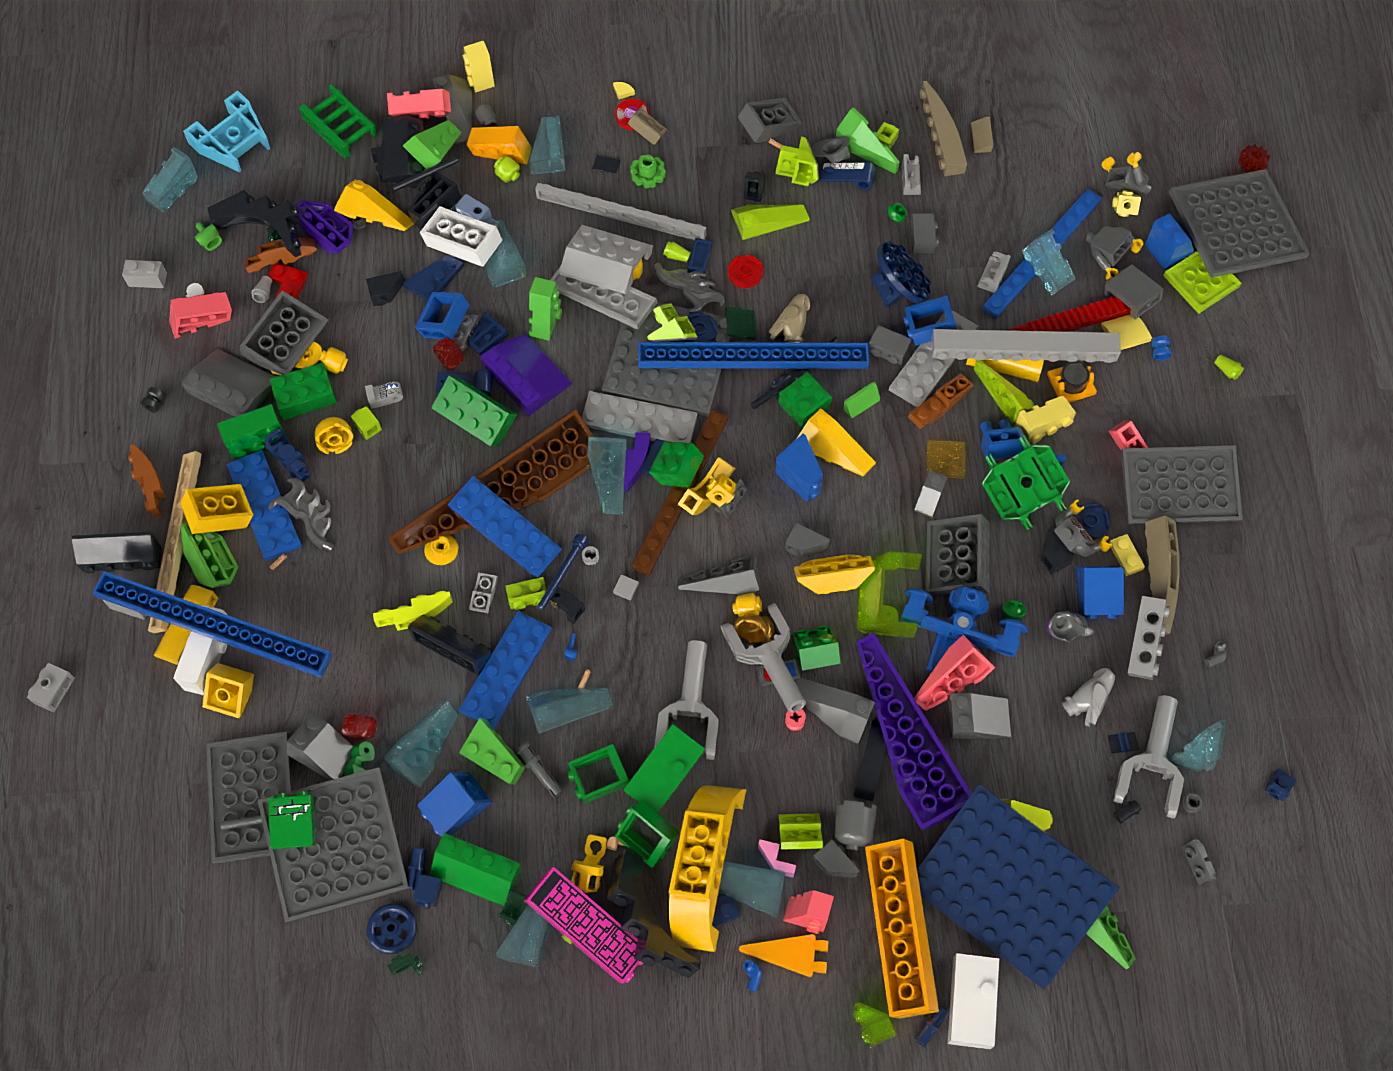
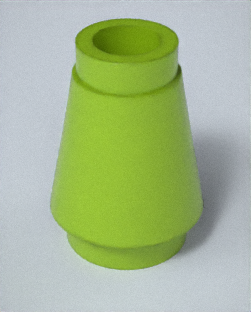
M668 241L663 253L669 259L684 262L688 261L691 252L674 241Z
M1219 355L1215 360V364L1229 379L1233 378L1235 380L1243 372L1244 368L1241 366V363Z

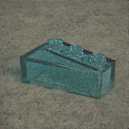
M175 147L171 149L173 154L168 161L164 160L161 164L163 168L158 176L154 174L142 192L147 203L162 213L170 208L172 203L182 196L184 191L194 184L198 178L190 157Z

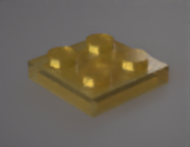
M927 440V476L929 471L932 470L948 478L965 479V442Z

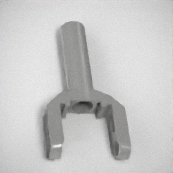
M773 603L767 606L769 618L772 620L774 629L777 632L774 635L775 639L757 648L750 645L748 649H745L733 625L729 623L721 625L723 635L736 660L750 665H764L789 712H796L802 709L806 701L781 658L791 637L790 628L777 605Z
M698 640L688 642L681 699L659 712L654 748L668 731L669 717H673L674 720H677V715L700 717L701 723L708 721L705 745L706 759L714 760L719 720L701 701L707 644Z
M1166 695L1158 697L1147 750L1124 761L1122 766H1120L1113 802L1122 804L1124 796L1128 793L1132 770L1135 769L1134 771L1139 772L1140 768L1163 774L1162 779H1171L1164 810L1166 817L1175 819L1184 778L1178 768L1167 758V751L1178 705L1177 699Z

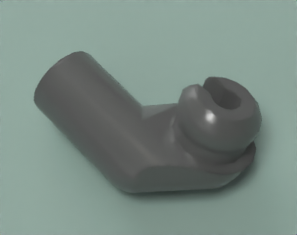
M1217 641L1213 656L1205 659V664L1208 668L1225 661L1227 646L1224 641Z

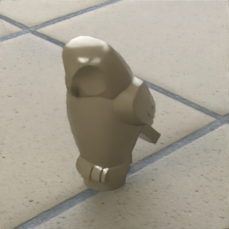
M797 294L784 309L769 331L771 334L770 338L773 341L783 333L784 343L804 342L801 336L806 324L807 311L810 310V299L807 295Z

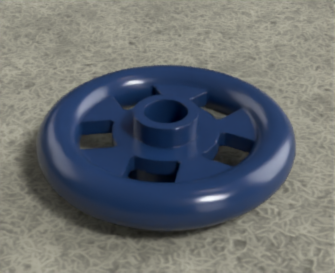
M387 904L378 908L371 915L367 924V937L370 944L377 951L384 954H396L404 951L411 945L417 932V923L413 913L407 907L400 904ZM390 913L391 918L383 922L381 916ZM400 914L406 918L403 924L396 919ZM390 925L395 926V929L392 932L388 931V927ZM381 926L382 935L376 936L375 927ZM402 929L408 931L404 940L399 938ZM385 939H394L393 946L385 945Z

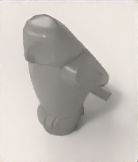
M1109 668L1099 669L1094 673V678L1085 682L1072 696L1065 697L1062 705L1068 715L1072 716L1075 714V716H1078L1082 712H1087L1085 726L1090 727V723L1095 725L1114 685V673Z

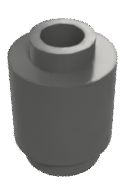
M480 105L475 114L481 126L497 127L498 119L491 106Z

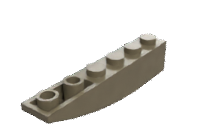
M923 81L919 94L920 98L924 101V113L928 115L927 124L932 130L931 139L936 144L935 153L940 158L939 168L943 170L944 176L964 174L967 160L955 123L938 94L927 81Z
M1162 516L1145 522V536L1147 538L1146 551L1149 557L1148 570L1151 577L1150 589L1152 597L1167 600V606H1170L1169 617H1165L1163 624L1167 625L1165 635H1168L1171 631L1176 610L1180 567L1176 521L1167 516ZM1154 615V623H1156L1159 620V617L1157 615Z

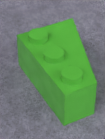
M447 120L414 135L403 147L428 169L442 160L462 132L450 120Z
M534 278L529 292V310L533 311V317L529 318V323L532 324L529 336L550 341L556 321L561 318V300L558 298L559 290H557V284L554 281Z
M479 718L459 752L509 784L516 785L526 768L511 748L502 740V737L492 728L487 719Z

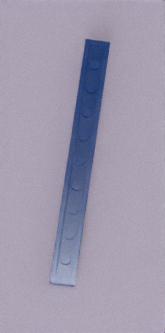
M1087 189L983 305V310L997 319L1098 206L1102 197Z

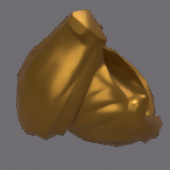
M746 614L739 617L734 624L737 634L746 639L749 644L759 642L765 644L773 641L775 634L774 624L768 616Z

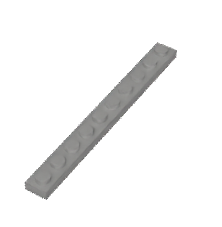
M537 183L535 188L537 199L695 240V238L706 239V227L700 224H692L681 219L669 218L666 215H658L647 210L635 209L632 206H624L613 201L602 200L598 197L571 192L564 188L552 187L549 184Z

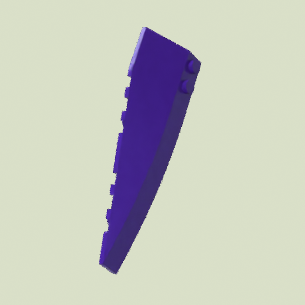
M873 632L856 643L871 695L875 702L874 705L901 797L922 831L956 817L972 793Z

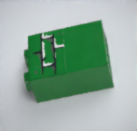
M308 791L295 792V796L287 797V793L274 794V798H268L270 849L316 846L314 796L308 795Z

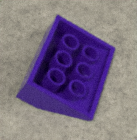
M526 334L498 344L481 356L482 364L486 371L493 374L496 382L528 417L572 385L566 376Z

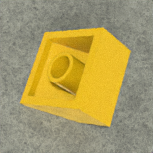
M217 663L206 673L203 707L240 718L252 692L254 674Z

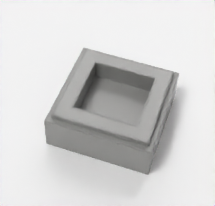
M621 575L613 590V594L631 601L639 582Z

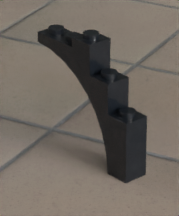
M243 190L207 208L210 222L219 230L244 223L265 225L279 233L285 248L295 258L302 255L300 250L301 242L296 234L298 232L296 225L301 223L299 218L300 210L289 200L277 205L274 200H271L266 195L255 200L252 195Z
M625 849L615 859L607 899L624 907L620 929L638 937L634 959L650 967L659 963L679 973L681 976L691 977L700 969L701 962L687 954L663 930L654 916L645 893L642 876L643 858Z

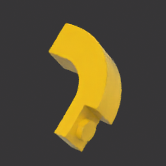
M718 457L706 477L695 488L687 489L678 505L692 515L702 513L713 503L706 496L708 483L722 472L727 477H730L735 467L721 457Z

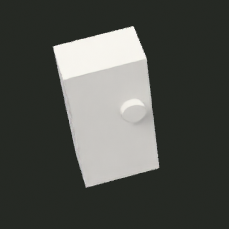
M440 206L420 231L428 247L482 267L502 242L496 226Z
M201 605L206 608L226 614V612L222 609ZM191 631L173 677L175 681L185 691L204 695L206 673L219 663L222 654L227 649V644Z
M958 953L953 957L948 1044L984 1049L994 1047L999 972L998 958Z

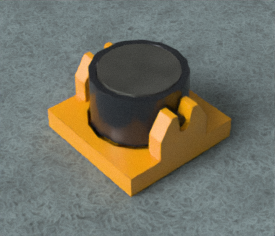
M1082 361L1069 362L1065 366L1048 371L1047 373L1057 396L1064 395L1069 403L1096 395L1097 393L1093 384L1094 373H1090L1091 367L1085 366Z

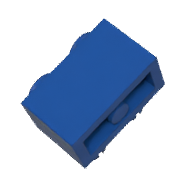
M1004 419L1000 420L998 423L1000 429L997 430L993 429L990 421L987 422L988 426L986 421L980 425L983 432L981 448L985 457H989L990 454H992L994 459L1014 457L1023 451L1024 448L1018 440L1024 436L1021 427L1012 428L1009 419H1005V421Z

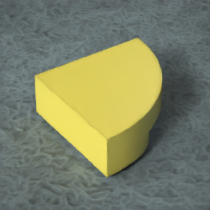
M623 82L613 83L619 100L635 95L634 89L629 84Z

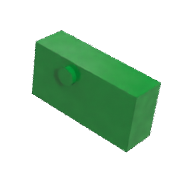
M672 724L623 791L639 803L643 800L659 813L706 749Z

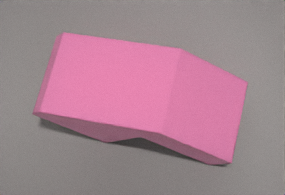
M759 840L758 849L773 873L794 878L796 865L776 860L780 844Z

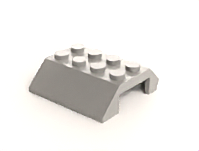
M581 225L566 247L560 275L626 294L633 283L634 269L643 255L644 259H649L652 254L653 245Z

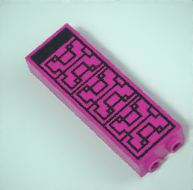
M550 867L523 900L618 983L629 982L635 974L633 970L638 964L640 966L643 964L634 959L638 939L620 929L621 925L555 867Z

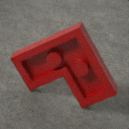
M275 263L268 277L273 282L282 284L276 298L281 291H284L297 299L309 275L305 271Z

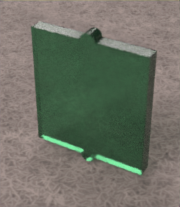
M726 306L728 336L755 340L754 311L742 309L741 307Z

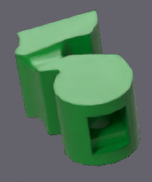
M365 741L352 747V758L348 760L346 767L343 769L345 776L367 771L361 767V764L374 759L375 752L371 743Z

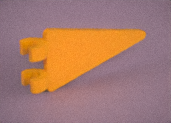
M811 934L741 945L739 950L747 955L812 977L813 972L826 973L827 962H814L815 950L828 952L829 943L825 940H816V936Z

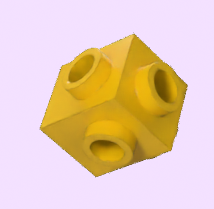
M723 472L718 477L713 478L707 485L706 496L719 507L725 502L728 504L735 496L733 493L736 483Z

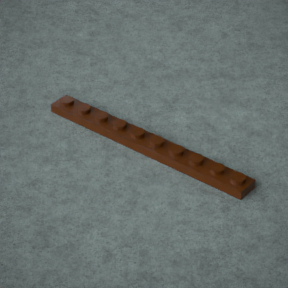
M711 409L694 443L704 455L689 488L672 486L632 565V569L650 576L683 511V508L678 503L687 489L695 487L729 419L728 415Z

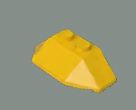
M849 554L813 559L794 567L797 581L817 594L856 589L875 570L871 556L863 557Z

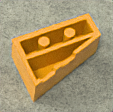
M519 126L472 128L467 142V146L474 156L497 160L502 156H509L515 162L526 165L532 149Z

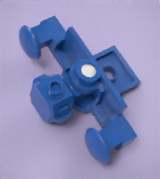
M961 586L951 591L948 602L952 606L954 615L946 619L929 615L928 611L923 610L925 603L933 602V598L928 592L918 588H909L904 592L910 599L908 604L905 605L901 621L938 633L926 669L930 673L935 669L948 648L962 635L966 636L975 646L1014 658L1020 643L1018 640L1020 633L1028 632L1026 625L1015 619H1002L999 622V625L1004 628L1003 635L997 634L994 636L979 631L974 619L986 614L989 602L982 591L968 586Z

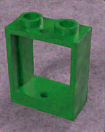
M613 744L568 762L569 769L566 770L570 781H575L577 787L574 788L578 800L582 799L584 804L622 789L629 783ZM609 757L618 781L586 794L576 770Z
M642 800L637 805H631L627 810L626 814L628 816L617 826L619 830L615 837L634 854L642 857L643 861L653 868L662 861L680 831ZM638 817L662 836L656 848L631 829Z

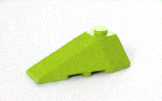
M746 205L731 210L743 240L810 220L804 205Z
M976 360L974 371L1014 427L1019 412L1025 410L1026 413L1032 411L1034 403L983 361Z

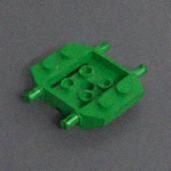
M1026 435L1018 439L1024 451L1001 464L996 463L992 454L989 457H985L990 466V471L982 485L1002 520H1020L1027 531L1034 527L1028 518V514L1051 501L1056 503L1060 512L1067 508L1062 500V495L1070 481L1050 446L1030 445ZM1032 457H1033V459L1035 460V462H1036L1037 466L1039 467L1040 471L1042 472V474H1043L1044 478L1046 479L1048 485L1050 486L1051 491L1049 490V488H1048L1047 484L1045 483L1043 477L1041 476L1039 470L1037 469L1036 465L1034 464V462H1033V460H1032ZM1001 474L1007 481L1021 508H1018V506L1016 505L1014 499L1012 498L1010 492L1008 491L1007 487L1005 486L1003 480L1000 477ZM1028 477L1031 479L1032 484L1029 488L1021 485L1022 478Z

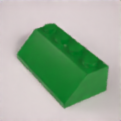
M444 833L435 851L429 876L440 878L444 883L506 907L522 867L516 861Z

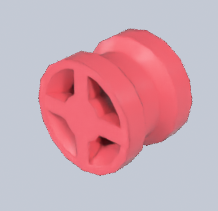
M802 709L796 712L787 711L785 718L786 726L792 731L802 729L806 719L805 712Z

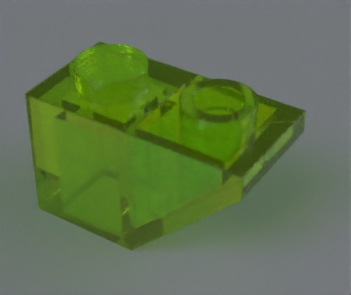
M860 1002L854 1005L855 1010L852 1011L856 1023H861L863 1028L861 1035L866 1044L869 1043L870 1047L896 1036L888 1014Z

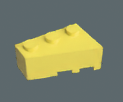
M484 41L465 46L464 55L462 56L468 75L467 81L469 86H473L475 93L495 87L490 56Z
M1064 395L1047 401L1043 407L1033 406V410L1026 413L1025 410L1019 412L1014 427H1021L1023 435H1026L1029 443L1035 444L1048 434L1050 436L1060 427H1067L1073 423L1076 412Z

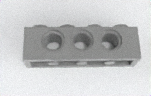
M1142 596L1128 668L1129 676L1153 680L1154 675H1158L1159 664L1156 663L1157 656L1162 655L1163 645L1160 644L1161 637H1165L1167 625L1163 624L1165 617L1168 618L1170 612L1167 600ZM1151 615L1159 617V620L1154 624L1148 622V617ZM1147 634H1153L1155 640L1147 643L1144 641V637ZM1149 653L1152 658L1149 662H1143L1140 660L1141 655Z

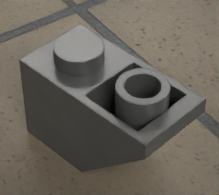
M831 840L813 855L812 860L826 876L856 878L859 875L858 863L853 858L849 859L845 855V849L838 842L835 843Z

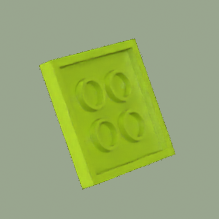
M1198 251L1165 271L1163 275L1198 314L1238 289L1242 284L1233 274L1210 278Z

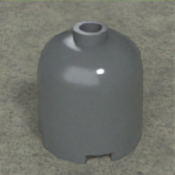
M844 800L843 804L841 801H837L836 840L846 845V849L858 851V847L869 845L873 838L877 806L871 805V808L864 807L863 802Z

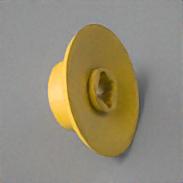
M313 342L295 367L303 369L318 364L322 354L321 346Z
M451 535L445 537L438 536V540L425 544L424 553L431 563L446 565L456 558L459 546L456 539ZM438 546H444V549H438Z

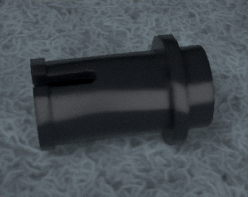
M1129 800L1127 805L1113 814L1116 820L1122 824L1133 815H1138L1141 807L1135 800Z

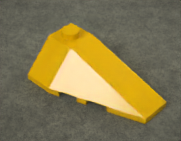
M355 179L346 185L334 211L350 218L356 219V216L367 218L366 222L379 221L383 222V225L403 231L414 225L410 217L373 187L361 180Z
M822 409L808 420L799 436L803 433L806 435L814 455L825 459L826 462L838 464L842 468L858 475L864 476L876 464L840 424Z

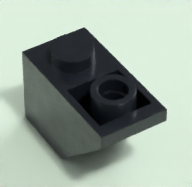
M1050 527L1045 536L1041 561L1050 574L1053 575L1070 565L1074 559V554L1058 537L1054 528Z

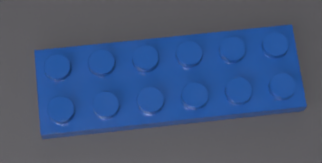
M260 450L228 463L227 467L234 484L242 485L253 512L250 524L265 561L302 547L288 511L281 505H277L273 510H269L271 501L276 497H280L281 494L263 451Z
M474 476L448 504L453 511L535 578H539L562 550V548Z
M517 611L465 698L459 712L477 722L479 718L487 719L492 728L495 729L551 634L552 627Z

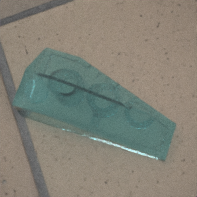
M502 218L496 220L498 221L497 229L502 242L486 262L487 275L493 288L527 276L525 264Z
M589 437L588 459L604 514L623 515L627 439Z
M607 688L543 690L526 696L538 734L614 707Z
M444 701L396 742L383 758L396 773L417 787H421L433 773L436 758L438 755H441L443 750L441 747L445 738L450 735L458 714L448 701Z
M1223 719L1206 728L1192 742L1183 747L1184 752H1176L1169 761L1173 765L1196 772L1204 769L1208 772L1217 766L1216 762L1221 758L1226 721Z

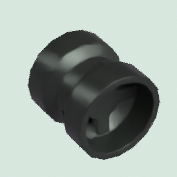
M149 387L147 396L141 400L140 404L145 409L157 413L160 408L159 404L165 400L166 395L154 387Z

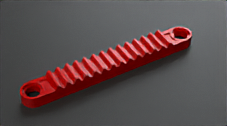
M1110 297L1108 300L1103 299L1101 302L1097 301L1094 304L1083 305L1081 308L1076 307L1074 310L1070 309L1060 314L1058 312L1054 316L1050 315L1047 318L1036 319L1034 322L1031 320L1027 324L1012 328L1010 331L1071 332L1131 313V308L1117 297Z

